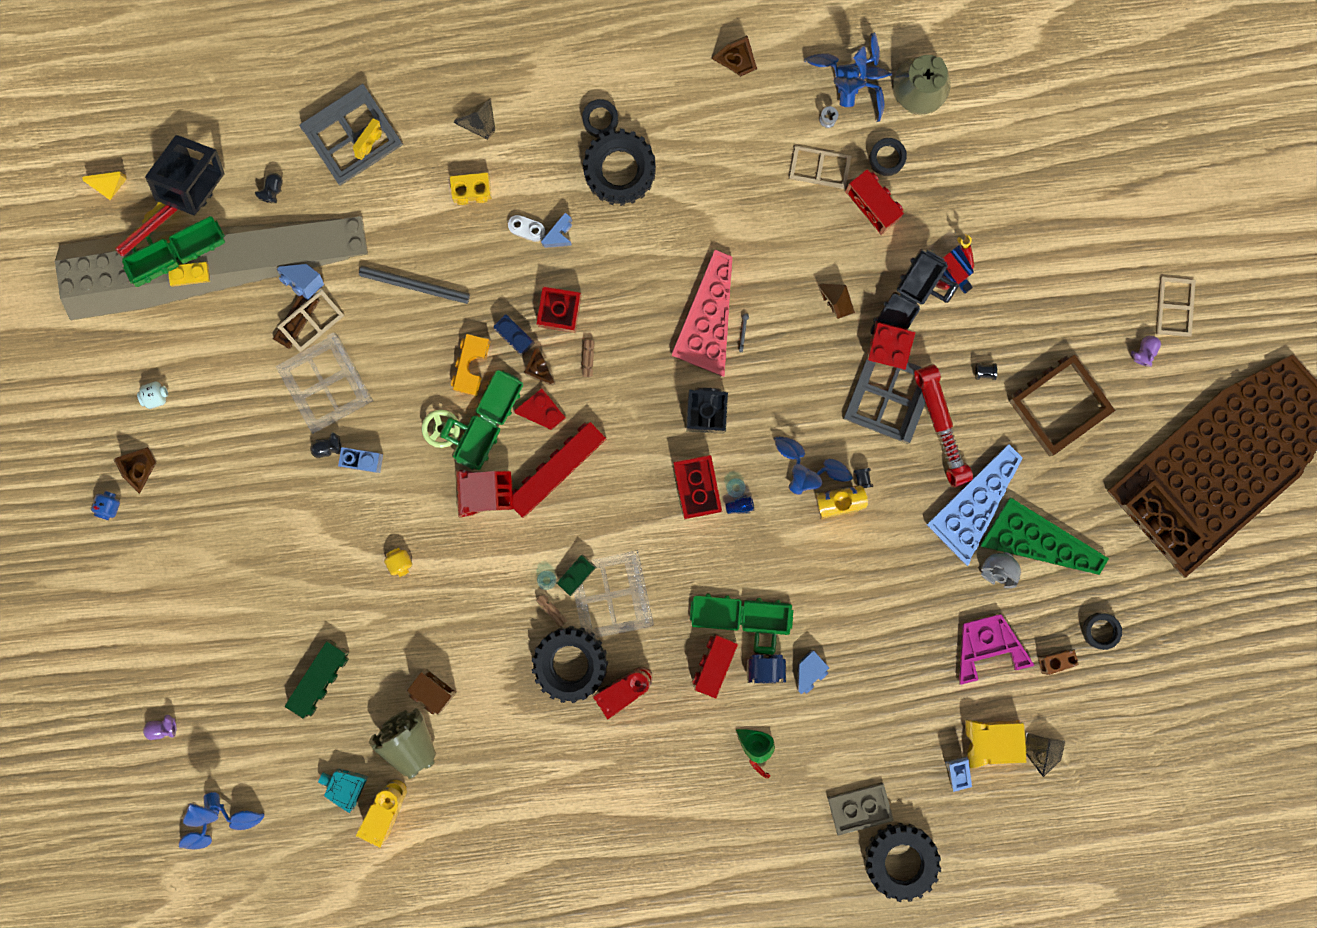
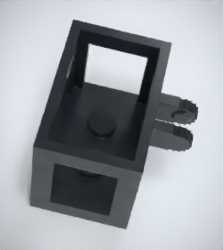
M175 135L145 178L155 201L195 216L201 207H205L207 198L213 196L212 191L225 173L216 149ZM187 148L204 155L200 160L190 157Z

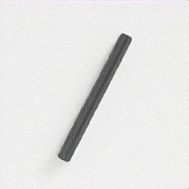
M361 266L359 269V276L465 304H468L470 295L465 292Z

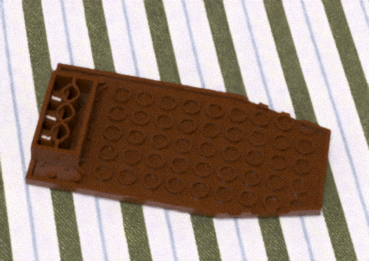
M1292 354L1221 390L1107 490L1111 497L1183 578L1189 576L1299 479L1307 464L1312 461L1317 451V380Z

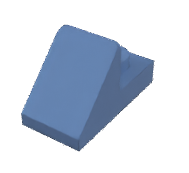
M565 213L541 241L542 246L549 248L572 245L562 235L563 232L567 233L572 226V219L568 214Z
M967 757L945 762L953 792L972 787Z

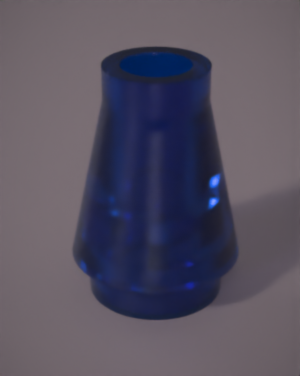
M745 495L725 503L727 514H750L751 511H755L752 496L747 497Z

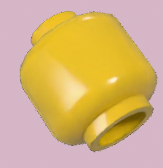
M397 548L386 554L387 557L384 559V563L392 576L398 575L400 578L410 573L408 569L412 567L413 563L406 550Z

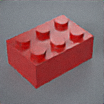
M867 169L849 183L845 192L879 234L882 235L904 215L903 207L899 202L893 201L890 197V191L885 186L882 187L879 184V179L874 172H869Z
M708 455L673 462L684 520L721 513L722 507L712 456Z
M715 633L714 637H709L706 645L709 650L707 655H702L699 666H701L700 672H695L692 680L695 691L717 699L738 646L736 641Z

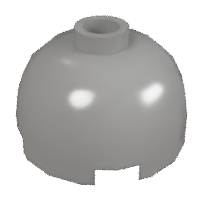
M1007 552L989 556L981 569V575L985 580L994 585L995 581L1005 584L1003 588H1015L1021 575L1019 563L1013 558V555Z

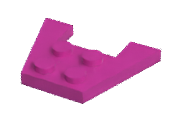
M1001 614L963 623L959 685L978 681L974 661L1010 652L1015 670L1035 666Z

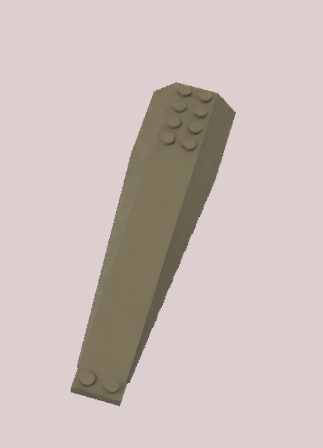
M363 217L221 227L225 235V243L199 256L195 260L184 263L207 262L210 282L173 287L170 286L169 274H163L151 280L150 283H145L139 287H135L133 283H130L123 269L122 259L133 254V252L130 250L127 254L121 256L115 249L129 235L59 245L55 258V267L60 300L69 319L72 321L147 309L197 295H205L209 292L242 286L246 283L279 277L280 275L277 271L279 266L307 264L311 268L348 260L350 257L368 255ZM181 230L151 232L149 235L153 243L161 239H165L169 243V236ZM144 239L135 247L139 251L149 246V244ZM177 256L176 259L179 265H184Z

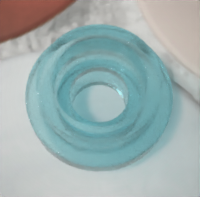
M735 478L728 482L726 490L731 497L737 498L745 493L746 486L742 480ZM735 484L739 485L740 487L739 491L737 492L733 491L732 489L733 485Z
M543 571L538 575L537 583L544 590L552 589L556 584V576L551 571ZM547 576L550 578L551 581L549 584L544 583V577Z

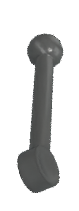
M747 313L742 315L743 325L739 348L741 353H743L746 324L749 319Z

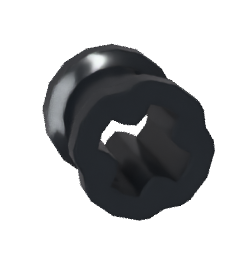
M977 363L975 366V379L991 378L996 380L997 364L981 365Z
M871 468L854 470L858 486L863 488L873 487L869 473Z

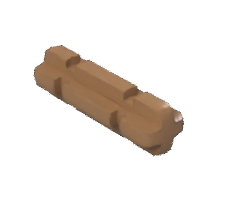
M585 340L582 376L592 377L594 341Z
M545 594L540 595L536 599V602L543 606V610L550 618L555 620L558 627H562L567 622V619L560 615V611L553 603L548 601Z

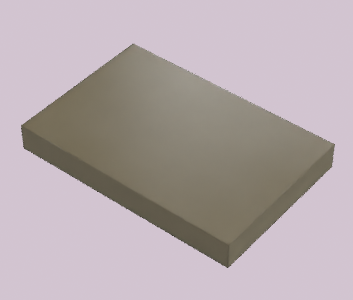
M883 782L827 797L838 836L894 821Z

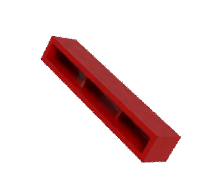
M584 422L577 429L579 433L575 437L572 435L563 442L565 446L560 451L556 449L549 456L551 459L546 464L542 462L535 469L537 473L534 476H527L521 482L523 486L519 490L515 488L512 491L513 509L522 518H525L607 440L591 422L588 424Z

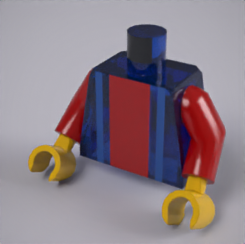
M966 233L964 241L960 237L957 238L958 243L962 246H957L943 257L948 267L942 275L957 283L964 294L973 288L967 278L974 273V257L970 245L972 238ZM939 280L935 287L947 290L950 285Z

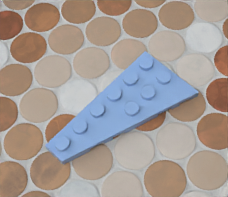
M1010 444L1001 450L972 481L926 524L966 566L969 565L973 553L976 551L983 534L998 508L1002 496L1006 492L1010 480L1013 478L1022 460V457Z

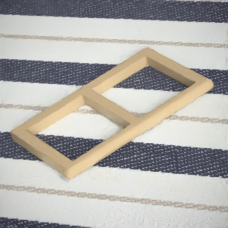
M794 146L795 150L789 179L846 189L850 161L852 159L851 155ZM798 150L821 154L816 179L794 175ZM825 155L847 159L842 184L820 180Z
M1161 277L1157 335L1192 336L1196 280ZM1165 282L1190 284L1189 306L1163 304ZM1163 308L1188 310L1187 332L1161 330Z
M321 289L280 323L277 328L284 333L299 352H302L344 317V315L324 293V290ZM320 295L324 297L339 315L322 330L304 311ZM300 312L318 331L315 336L301 347L283 327Z

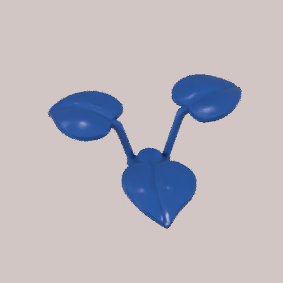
M875 32L871 33V57L867 59L866 48L862 46L853 57L856 63L838 66V77H859L860 70L862 80H865L867 75L866 63L874 61V65H878L880 48ZM866 82L867 87L874 88L876 91L879 110L876 122H880L885 106L882 87Z
M815 54L804 59V62L807 61L809 64L817 67H834L836 78H834L833 82L838 86V92L840 93L839 104L843 107H853L855 105V95L858 94V89L866 86V81L862 80L861 75L859 78L838 77L836 63L839 62V59L831 54ZM867 66L866 78L881 79L892 76L891 72L883 68Z
M776 437L773 439L776 448L784 457L796 459L797 461L796 465L792 468L794 478L789 484V489L793 493L800 495L805 490L819 488L822 485L819 475L823 472H827L830 478L837 481H851L853 479L847 467L835 459L825 460V467L817 473L810 471V469L800 465V457L805 456V451L798 442L787 437Z
M215 792L207 793L203 797L204 807L190 803L183 818V822L187 826L199 827L203 825L202 832L200 834L191 832L183 836L179 841V848L197 850L209 846L212 842V837L205 835L207 824L218 819L220 810L226 821L230 822L229 827L234 830H246L256 826L261 822L265 814L240 811L233 814L230 818L224 809V804H220L219 794Z

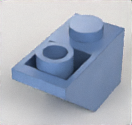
M307 264L279 266L277 268L280 275L279 280L285 286L290 285L298 296L302 295L306 299H309L324 285L320 274Z
M341 447L338 466L380 473L383 454Z
M813 650L798 662L797 690L800 694L804 692L807 694L813 689V683L817 679L822 680L828 674L827 670L829 667Z

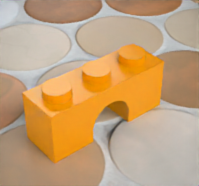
M466 334V338H462L460 345L462 354L461 357L458 356L456 361L458 371L457 375H453L451 382L455 392L478 397L482 378L472 375L469 365L477 358L487 360L491 343L489 339Z

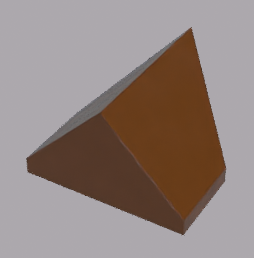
M747 35L730 42L711 58L740 77L757 70Z
M824 283L818 285L823 300L828 299L827 306H830L837 319L855 313L846 285Z
M536 348L524 374L527 377L553 386L555 382L540 349Z
M148 447L113 459L121 476L139 494L154 466L157 464Z

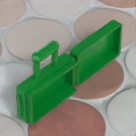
M212 216L169 236V243L165 239L153 243L150 235H148L144 239L147 240L149 246L137 251L136 247L132 248L133 254L122 259L123 269L130 283H133L135 287H139L179 266L176 259L177 256L181 263L184 264L197 259L209 251L215 250V248L225 243V235L217 220L215 221Z
M495 370L475 409V412L481 416L473 415L467 425L452 417L447 419L440 437L457 445L452 454L456 462L472 470H481L484 462L489 460L488 454L493 444L497 443L496 438L500 433V428L496 425H503L507 417L512 414L511 409L516 399L520 398L519 393L523 383L519 381V378L503 370ZM453 424L464 429L459 441L448 436Z
M709 593L705 596H694L693 601H691L690 621L693 627L738 631L740 625H742L743 631L755 632L753 652L756 654H775L777 634L789 635L792 629L794 613L792 605L781 603L779 599L775 600V602L762 601L761 598H757L756 601L745 600L744 606H741L742 602L740 599H731L729 595L724 596V598L711 597ZM759 633L772 634L771 647L758 646Z

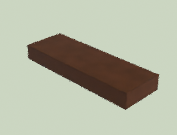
M302 295L298 296L286 318L309 299ZM315 299L304 309L309 316L312 315L319 300ZM300 312L283 327L296 341L308 320ZM278 329L273 340L291 349L293 344Z

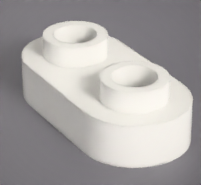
M515 215L508 222L510 232L516 236L533 242L541 241L545 236L544 226L537 221ZM515 222H520L521 226L516 228L514 224ZM534 228L539 229V232L537 234L532 233V230Z

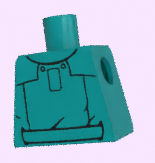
M337 769L333 776L323 772L318 783L327 787L324 794L325 798L346 812L351 813L369 776Z

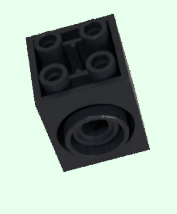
M703 387L689 390L686 432L724 434L727 422L728 392H722L721 389Z

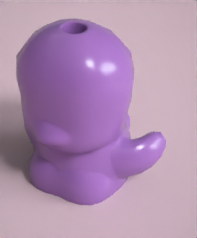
M1152 335L1144 337L1140 344V350L1137 353L1135 351L1131 352V356L1134 358L1133 361L1142 366L1152 367V361L1161 347L1159 338Z
M166 715L163 721L147 722L143 733L149 740L162 739L165 736L173 738L175 737L177 726L175 719L170 715Z

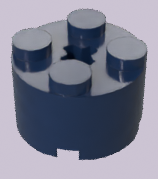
M752 655L750 659H747V683H752V680H754L756 684H769L779 682V679H781V683H786V659H783V655H771L767 659H764L763 655Z

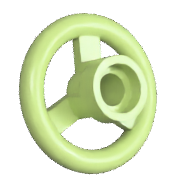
M435 410L424 418L422 435L430 445L437 448H445L453 443L449 441H435L441 433L438 432L437 427L445 425V422L441 421L439 415L447 416L448 418L452 417L457 421L458 419L447 410ZM434 417L436 422L433 426L434 433L429 436L427 431L428 423ZM454 425V428H451L449 433L453 434L452 438L458 439L460 427Z

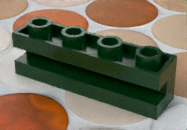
M332 640L326 641L284 707L302 719L308 716L312 717L317 710L315 705L318 700L322 701L328 692L326 690L329 683L333 684L337 679L338 669L340 667L343 668L348 662L349 658L347 656L349 651L339 648Z

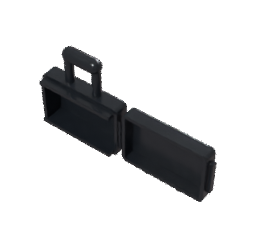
M920 249L916 257L910 259L911 265L905 274L900 275L901 281L897 285L899 293L893 292L889 300L884 301V308L879 316L874 317V324L870 328L872 335L876 321L908 329L920 311V306L917 303L923 305L930 294L944 303H948L959 285L942 276L948 267L944 258L928 249L927 251ZM939 280L950 285L944 296L933 290Z

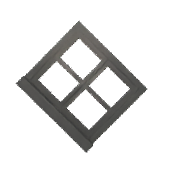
M361 84L299 125L339 186L403 145L364 84ZM363 104H366L374 118L380 122L381 129L389 141L370 154L365 155L362 160L341 171L331 154L351 141L355 144L366 128L364 127L354 133L344 117ZM339 121L349 138L328 151L317 134Z
M866 359L844 420L909 444L926 403L922 390L917 385L911 400L891 392L900 370L914 375V371L923 367L908 362L906 370L896 368L889 389L885 391L868 384L876 362ZM865 391L885 398L876 421L856 414ZM888 400L908 407L900 430L880 423Z

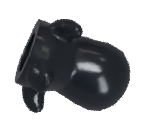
M271 172L265 176L263 189L255 191L258 200L277 204L276 196L282 192L283 179L281 175Z
M332 432L328 439L313 441L310 446L311 454L316 458L329 457L332 453L340 454L342 447L340 436Z

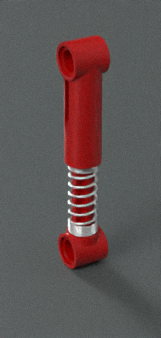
M931 364L914 371L915 381L922 390L934 430L938 432V435H941L940 439L943 441L941 443L944 445V453L947 454L946 458L949 460L947 462L949 469L946 471L948 482L955 488L972 481V471L968 464L963 463L959 454L960 450L957 449L958 445L955 444L957 441L954 440L955 436L952 435V427L954 425L940 385L941 375L939 369L935 364Z

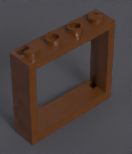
M1066 355L1058 360L1059 365L1055 368L1050 366L1042 372L1044 376L1040 379L1035 377L1029 381L1026 389L1023 391L1021 388L1012 394L1013 398L1009 400V403L1048 456H1054L1116 411L1075 355L1070 357ZM1069 365H1072L1102 406V409L1052 444L1021 400Z

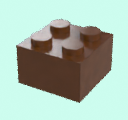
M428 669L422 671L407 690L412 700L417 703L419 701L425 705L424 708L433 715L434 713L437 715L441 713L457 693Z

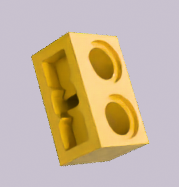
M488 172L450 176L452 200L457 205H467L469 201L486 203L488 199H492ZM477 186H486L483 192H476ZM460 187H466L464 194H457V190Z

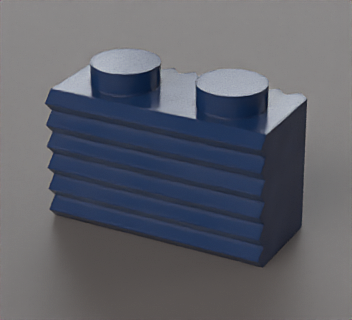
M507 314L494 325V330L520 356H523L535 344Z

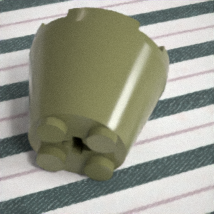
M923 55L906 61L898 69L893 80V93L896 101L910 113L917 115L935 112L945 103L951 88L950 77L944 60L934 55Z
M417 708L413 712L408 713L405 710L393 716L382 724L383 728L377 735L373 734L369 740L373 750L401 774L407 776L408 779L414 778L419 771L424 768L428 769L435 763L436 751L424 717Z

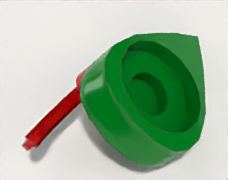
M736 729L737 737L749 758V763L761 776L769 779L771 777L770 774L765 773L757 763H764L771 758L775 750L774 739L769 734L761 731Z

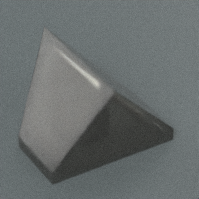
M491 98L461 113L454 120V124L488 140L496 130Z
M1027 732L1025 739L1026 755L1042 777L1046 776L1062 760L1065 741Z

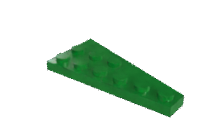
M1011 497L1007 500L980 544V547L1100 575L1109 560L1108 557Z

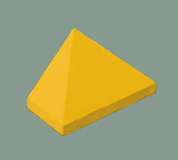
M119 171L83 176L82 180L111 200L127 178L125 174Z

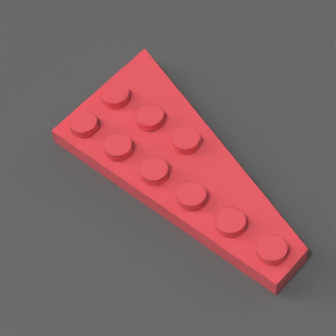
M714 250L671 356L725 377L732 256Z

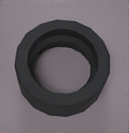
M604 99L591 101L585 106L582 113L585 130L599 138V134H607L611 129L615 131L618 126V112L615 106ZM596 108H605L612 116L610 125L605 129H596L590 124L589 116Z
M894 138L879 140L873 146L869 155L872 169L882 176L897 174L903 168L907 159V151L904 145ZM885 146L895 148L899 154V161L892 168L882 167L877 161L878 151Z
M1095 613L1089 616L1082 627L1085 641L1091 647L1100 650H1109L1115 647L1122 637L1120 622L1114 616L1107 613ZM1106 620L1112 625L1113 635L1109 641L1100 643L1092 637L1091 628L1096 621Z

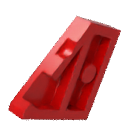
M540 389L513 411L515 414L550 430H553L566 419L543 389Z

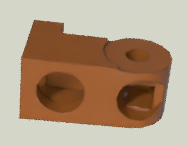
M1075 649L1038 657L1041 673L1046 675L1079 665Z

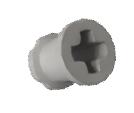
M831 106L824 108L819 119L820 124L825 128L833 127L838 119L837 109ZM828 114L829 117H832V120H829V118H825L826 115Z

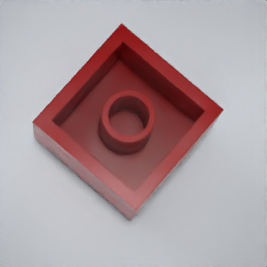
M543 287L537 326L576 333L582 299L581 293Z
M876 321L867 360L906 370L916 332Z

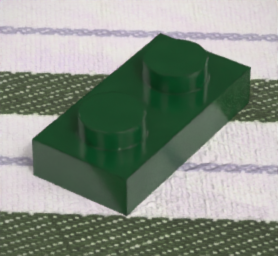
M582 554L556 584L569 596H572L597 567Z

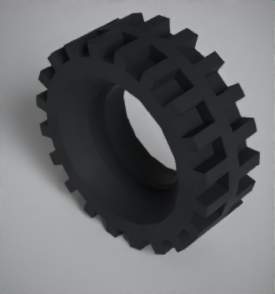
M611 129L609 133H601L597 140L591 141V146L585 151L583 168L587 186L590 187L593 194L599 197V200H605L610 205L615 203L625 206V203L631 202L633 204L638 198L642 199L648 190L650 191L655 180L656 163L650 144L648 145L642 136H637L634 131L629 133L625 132V129H620V131ZM618 151L626 152L636 160L637 174L628 184L614 185L603 176V162L611 153Z
M574 626L560 627L549 633L536 647L535 655L532 658V674L535 673L536 676L534 681L536 684H540L543 693L547 692L551 695V699H560L562 703L566 701L576 703L578 700H585L588 696L594 694L601 685L607 673L606 649L603 650L601 640L598 641L594 637V633H588L582 627L580 629L574 628ZM565 646L579 648L585 653L588 660L586 674L576 681L562 679L553 667V659L556 652Z
M898 823V825L893 826L889 824L884 830L879 829L877 831L878 834L870 838V844L865 849V870L872 884L886 898H894L897 902L902 900L912 902L913 898H923V894L926 891L930 893L933 883H937L939 880L937 875L938 872H941V856L938 853L937 846L922 829H918L912 824L904 825L903 823ZM900 845H907L916 849L921 859L918 873L913 878L905 881L896 880L891 877L885 867L889 851Z

